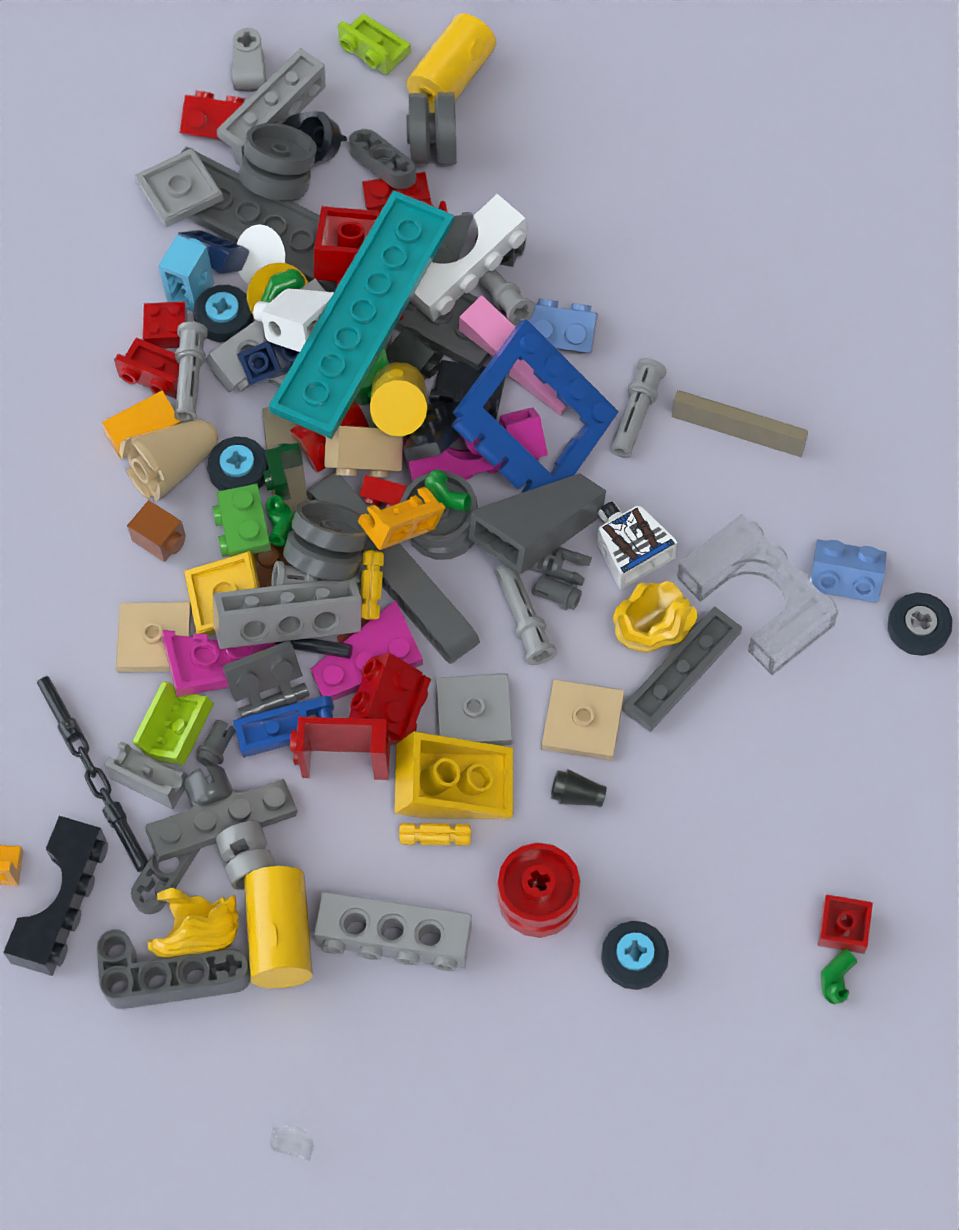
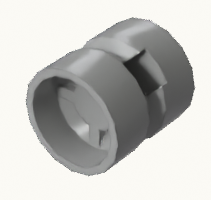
M247 821L233 825L223 830L215 839L223 861L228 862L225 868L233 889L245 890L244 878L250 872L264 867L276 866L271 851L265 849L267 840L261 824L257 821Z

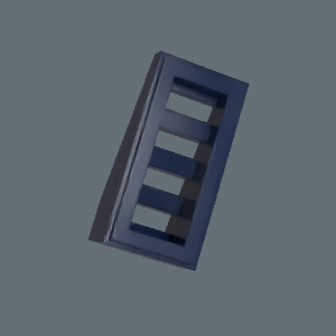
M202 230L179 232L177 234L187 239H197L207 246L211 267L219 274L242 271L249 254L247 248Z

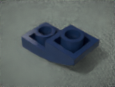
M266 341L237 355L250 385L253 386L287 374L299 351Z

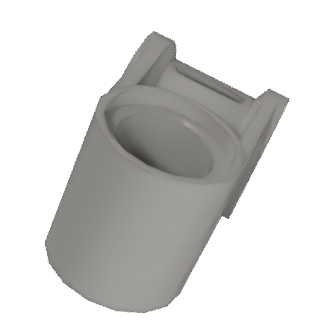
M253 28L240 29L233 37L232 80L234 90L259 89L266 82L262 41L258 31Z

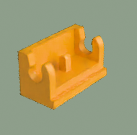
M160 391L102 421L104 434L119 458H121L120 444L128 437L181 424V421L174 417V409L164 392Z
M422 487L417 489V491L424 499L425 504L415 495L407 501L382 510L372 505L367 507L370 514L360 515L358 523L376 547L382 550L435 530L446 507L442 502L439 503L429 489Z

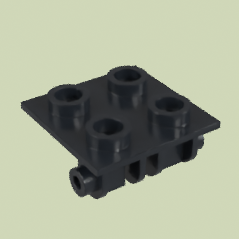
M441 360L435 388L430 391L429 402L443 401L444 404L462 400L486 366H481L477 370L465 363ZM505 378L489 398L491 408L487 412L495 420L498 415Z

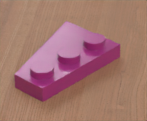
M395 600L380 612L379 619L370 620L361 628V632H355L343 642L353 646L350 659L327 655L311 668V673L320 695L330 696L335 701L358 691L363 678L362 669L371 657L392 653L415 668L424 664L419 649Z
M162 630V640L176 697L230 688L222 668L223 665L276 645L275 643H265L219 649L218 641L216 639H208L206 634L194 633V637L175 635V631Z

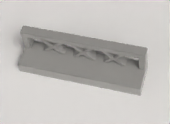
M300 48L217 129V137L235 149L237 165L240 166L241 159L245 155L244 144L246 134L252 126L262 123L282 124L289 116L300 113L326 87L325 65Z

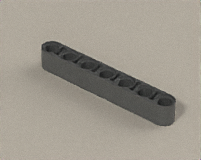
M336 471L306 490L309 500L327 501L342 505L356 511L360 515L370 514L367 510L368 506L341 475H336ZM369 537L366 547L361 550V563L363 562L364 551L377 550L383 552L384 563L383 567H380V571L383 572L382 587L394 601H397L402 611L449 664L455 662L480 643L473 627L400 543L379 550Z

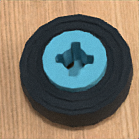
M229 284L216 285L206 289L198 296L194 304V321L203 324L207 328L208 339L216 342H226L253 322V314L248 306L247 294L240 288Z
M234 436L224 439L214 446L208 456L207 470L212 484L219 491L258 484V489L263 486L265 482L263 471L269 468L265 450L257 441L248 437Z
M629 921L621 923L608 933L603 942L601 961L604 971L614 983L623 988L639 990L650 987L661 979L667 969L669 949L666 939L657 928L646 922Z

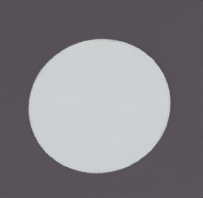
M254 225L246 229L239 237L237 244L249 250L242 271H238L241 278L247 284H249L252 276L263 266L271 263H285V250L282 240L270 227Z

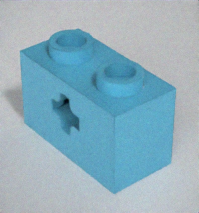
M176 235L158 267L167 302L185 301L187 310L194 312V304L198 296L215 284L207 246L194 238L187 239Z

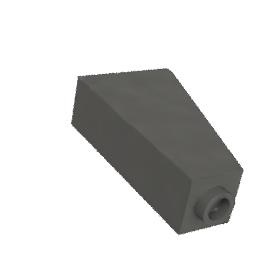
M579 473L477 508L471 512L468 539L522 574L600 518L598 511L604 506L607 490Z

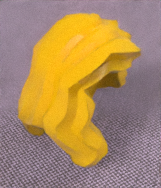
M667 580L662 583H639L628 600L624 599L615 608L612 619L616 626L614 629L615 635L621 644L631 650L649 653L663 646L682 642L696 623L698 612L694 606L691 607L688 598L684 599L680 589L674 583Z
M175 888L165 889L157 893V900L168 901L170 910L175 918L174 927L169 935L165 938L147 940L148 950L158 957L171 958L220 951L232 945L239 928V913L235 909L237 901L234 894L227 899L222 896L219 900L211 903L199 895L188 896Z

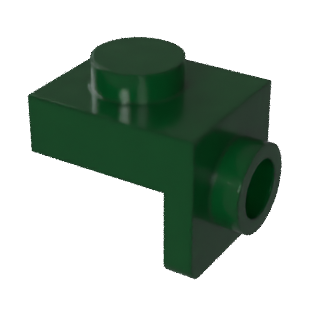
M283 443L275 446L273 449L265 450L269 469L264 470L263 475L267 491L274 490L275 495L283 497L284 500L291 499L284 469L303 464L299 443Z

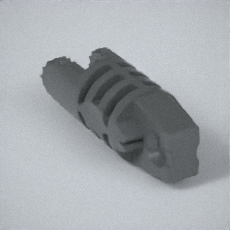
M558 547L529 569L582 586L585 578L576 572L562 569L564 560L581 566H589L593 557Z

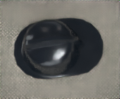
M322 111L296 113L289 116L282 123L283 125L303 131L313 139L317 149L314 163L327 161L335 157L341 142L347 141V137L341 134L339 125Z

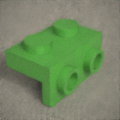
M258 484L216 492L219 505L212 506L216 526L223 525L225 535L218 536L222 557L228 555L231 557L250 551L252 554L270 551L271 547Z

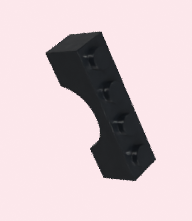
M63 816L58 817L46 846V851L51 860L61 869V888L56 899L45 910L32 916L17 918L3 952L11 964L53 976L56 966L63 964L68 949L66 941L70 931L74 932L77 929L81 919V910L79 908L83 898L89 897L93 890L95 882L93 873L97 863L104 861L108 851V842H106L107 840L100 827Z

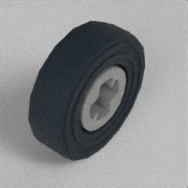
M916 592L905 595L894 604L888 616L887 628L891 640L899 649L911 655L924 656L935 653L946 644L952 632L953 619L949 608L941 599L928 593ZM915 618L919 622H927L924 630L921 626H913Z

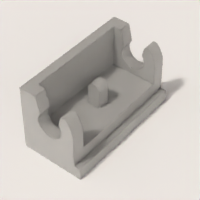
M120 742L118 744L120 749L118 757L114 759L109 756L104 764L110 779L173 810L185 791V779L188 776L186 772L180 769L175 770L130 748V745Z

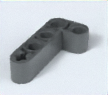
M118 929L106 931L97 942L99 985L107 1001L117 1009L237 993L247 988L251 982L248 961L245 955L236 949L137 962L135 948L125 932ZM116 945L125 946V950L120 956H108L112 947ZM237 966L238 969H236L235 971L236 975L230 977L228 975V973H230L231 970L230 967ZM211 968H216L217 970L215 971V974L217 976L216 980L214 979ZM192 971H204V976L199 982L189 983L186 981L188 974ZM163 975L167 977L166 982L160 988L153 989L149 987V982L155 976ZM119 981L129 982L127 989L123 993H111L115 983Z

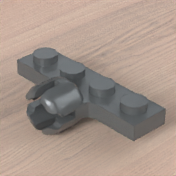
M206 766L210 774L207 777L204 776L201 768L191 772L185 779L184 788L192 808L188 811L146 824L145 831L157 861L161 862L215 844L218 834L238 823L257 821L263 828L295 817L298 810L285 780L282 779L246 792H236L232 788L224 768L221 766Z

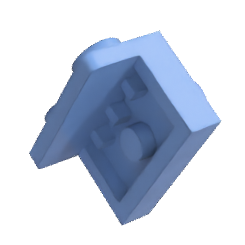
M539 298L538 305L534 304L535 311L529 322L555 348L591 353L595 325L598 318L597 313L591 312L592 306L572 303L571 309L558 308L559 301Z
M817 539L809 590L876 603L879 601L885 575L887 552L880 551L871 546L858 547L843 544L838 540L825 541Z

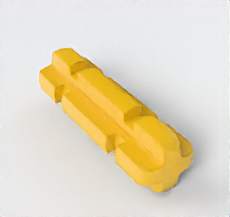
M366 550L363 553L362 565L366 566L365 570H362L360 596L363 599L361 618L366 620H376L380 617V605H377V601L381 600L383 572L380 571V567H383L384 554L377 550Z
M402 823L399 827V841L403 845H415V841H419L420 845H450V842H455V845L467 846L471 842V827L469 824L456 823L455 827H450V823H420V826H415V823Z

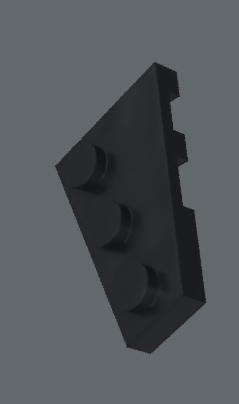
M489 399L483 406L486 411L491 408ZM461 400L444 404L443 401H436L427 405L426 418L421 427L411 433L404 447L408 462L441 455L460 437V434L452 427V424L457 419L453 411Z

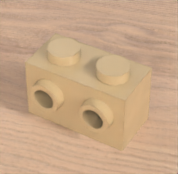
M339 426L332 439L326 437L324 467L336 468V475L357 476V469L368 470V476L389 478V471H401L403 436H391L379 428Z

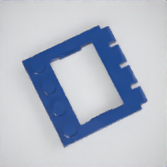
M525 319L517 324L453 411L457 419L452 424V427L468 443H472L478 437L479 439L475 443L474 448L492 466L498 465L502 460L503 462L499 466L498 472L516 489H520L526 483L521 492L524 493L575 475L619 411ZM517 359L520 361L524 360L534 370L533 374L543 384L548 383L557 392V398L566 407L571 406L580 415V421L584 424L578 435L570 440L554 463L556 466L551 473L483 408Z

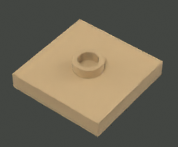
M190 602L120 603L116 659L118 673L170 672L162 640V630L175 631V635L190 637L192 612Z
M553 679L541 750L613 761L624 690Z

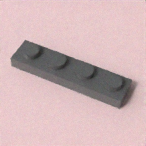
M714 606L623 705V711L651 732L741 634L742 626Z

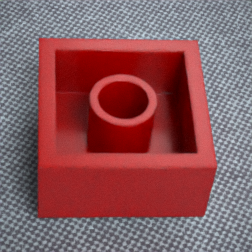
M185 301L144 303L143 340L163 349L179 348L178 326L188 322V311Z
M365 475L359 496L365 498L364 502L381 507V503L386 504L385 508L401 503L403 494L408 486Z
M826 894L823 901L817 946L838 950L847 949L850 952L865 954L868 947L873 902Z

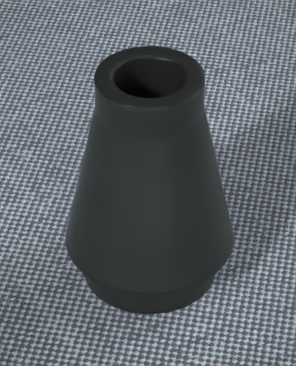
M569 769L566 772L557 770L552 786L551 799L559 800L558 804L602 807L607 786L600 785Z

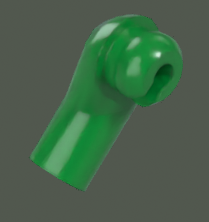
M294 269L272 275L260 301L270 303L286 289H301L305 286V278L299 271Z
M439 469L432 470L429 477L425 478V487L446 508L467 512L471 505L470 494L450 491L446 486L448 481L446 473Z
M274 495L266 501V512L274 525L269 540L275 546H283L286 543L288 533L293 529L292 520L294 514L288 504L285 503L283 497Z
M843 949L820 973L822 994L832 1004L843 1003L849 996V990L845 987L844 975L857 964V959L847 949Z

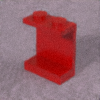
M298 717L297 730H291L290 751L293 752L294 765H299L302 778H310L311 751L370 753L374 779L389 780L391 744L387 719Z

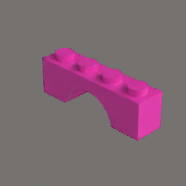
M534 407L500 415L499 423L535 459L539 460V457L548 455L541 418ZM408 439L403 440V452ZM448 447L441 455L409 462L404 452L411 482L417 477L435 469L448 471L468 480L476 473L484 471L488 473L498 472V468L503 462L501 460L498 465L492 466L483 456H477L470 452V450H458Z

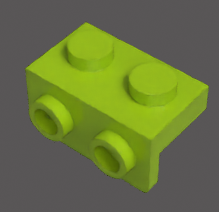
M362 13L351 25L344 21L337 25L341 47L346 52L354 53L363 59L370 68L378 69L385 75H388L411 53L410 43L365 13Z
M163 681L133 739V744L144 754L157 761L184 766L214 703L207 696L197 694L176 697L174 686L170 682Z

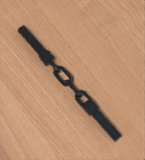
M45 676L39 679L37 685L59 724L57 728L71 754L75 757H80L87 771L84 777L92 794L102 799L106 806L102 812L111 828L115 829L137 872L143 871L148 860L127 822V816L123 811L121 803L112 801L110 797L112 788L104 772L100 768L94 767L88 756L90 747L75 718H71L50 677ZM80 739L84 747L79 746L77 752L72 743ZM96 773L99 774L106 789L101 788L100 793L91 778L96 777Z

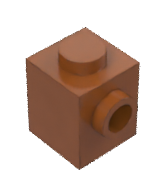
M150 500L145 503L127 525L132 542L163 562H166L171 554L179 552L185 542L186 534L182 521Z

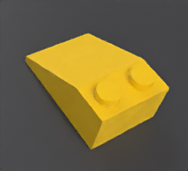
M421 732L411 733L396 744L395 814L425 819L513 818V748Z

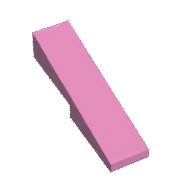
M482 295L459 318V331L493 357L515 328ZM517 359L510 369L509 376L561 416L570 406L566 407L557 398V392L548 383L543 384L533 374L534 370L524 360L520 361Z

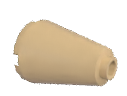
M197 419L128 437L120 444L121 459L128 458L131 467L125 470L139 492L147 499L154 496V501H158L164 498L209 456L214 446L217 445L219 437L216 428L210 422L206 423L202 419Z

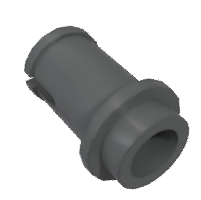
M546 574L541 575L535 588V595L561 604L563 610H568V608L575 610L582 596V590L577 589V584L567 585L548 577Z
M222 720L214 722L204 745L199 746L196 750L198 753L196 759L200 764L208 766L223 763L224 757L222 755L236 732L233 726L225 730L229 723Z

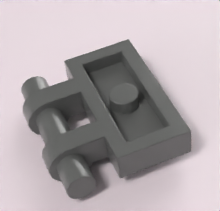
M290 640L222 666L235 702L249 697L251 704L238 708L241 718L277 709L285 705L295 704L298 700L310 696L305 683L291 687L290 681L303 675ZM279 685L281 692L261 699L260 692Z

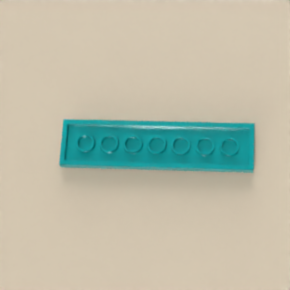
M393 190L269 404L270 413L330 439L333 438L454 223L453 214Z

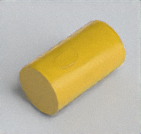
M466 13L456 15L408 77L406 85L409 93H426L429 97V110L435 113V97L438 92H454L456 102L494 51L497 43L492 30L473 15Z
M395 362L385 365L377 372L372 381L370 403L372 420L381 431L391 436H405L413 433L421 427L426 418L427 386L424 377L417 368L408 363Z
M290 866L264 867L250 872L244 878L251 982L263 988H288L304 984L313 977L304 872Z

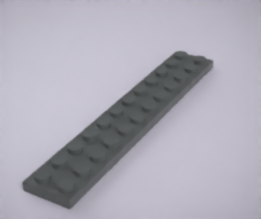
M186 146V147L183 149L182 152H184V151H186V150H188V149H190V148ZM195 151L223 193L224 200L188 217V219L236 244L241 234L249 227L254 225L270 227L282 240L285 250V263L296 267L303 273L308 282H311L314 279V246L320 215L291 200L269 199L253 193L244 187L239 180V173ZM317 280L326 292H335L337 282ZM464 293L459 297L451 311L446 315H440L434 322L410 301L403 312V320H399L395 326L400 331L404 327L416 329L445 355L477 370L491 356L459 331L460 316L478 299V297L470 293ZM496 308L501 314H503L506 317V313L503 310H499L498 308Z

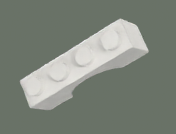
M498 194L474 215L478 238L471 252L453 263L439 264L431 262L410 301L433 322L440 315H446L450 312L459 297L464 293L471 292L477 286L479 279L487 271L496 269L503 257L512 248H518L525 241L528 234L525 217Z

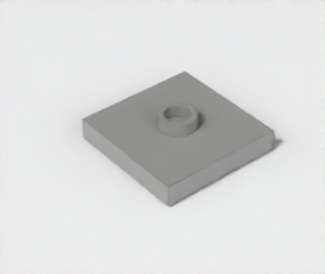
M193 147L135 175L136 182L165 228L224 200L223 193Z
M508 673L436 678L440 736L494 745H513Z

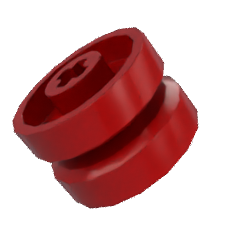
M537 842L523 845L507 856L499 870L497 890L501 915L511 928L525 936L542 938L555 935L569 926L578 910L581 880L577 865L568 853L554 845Z

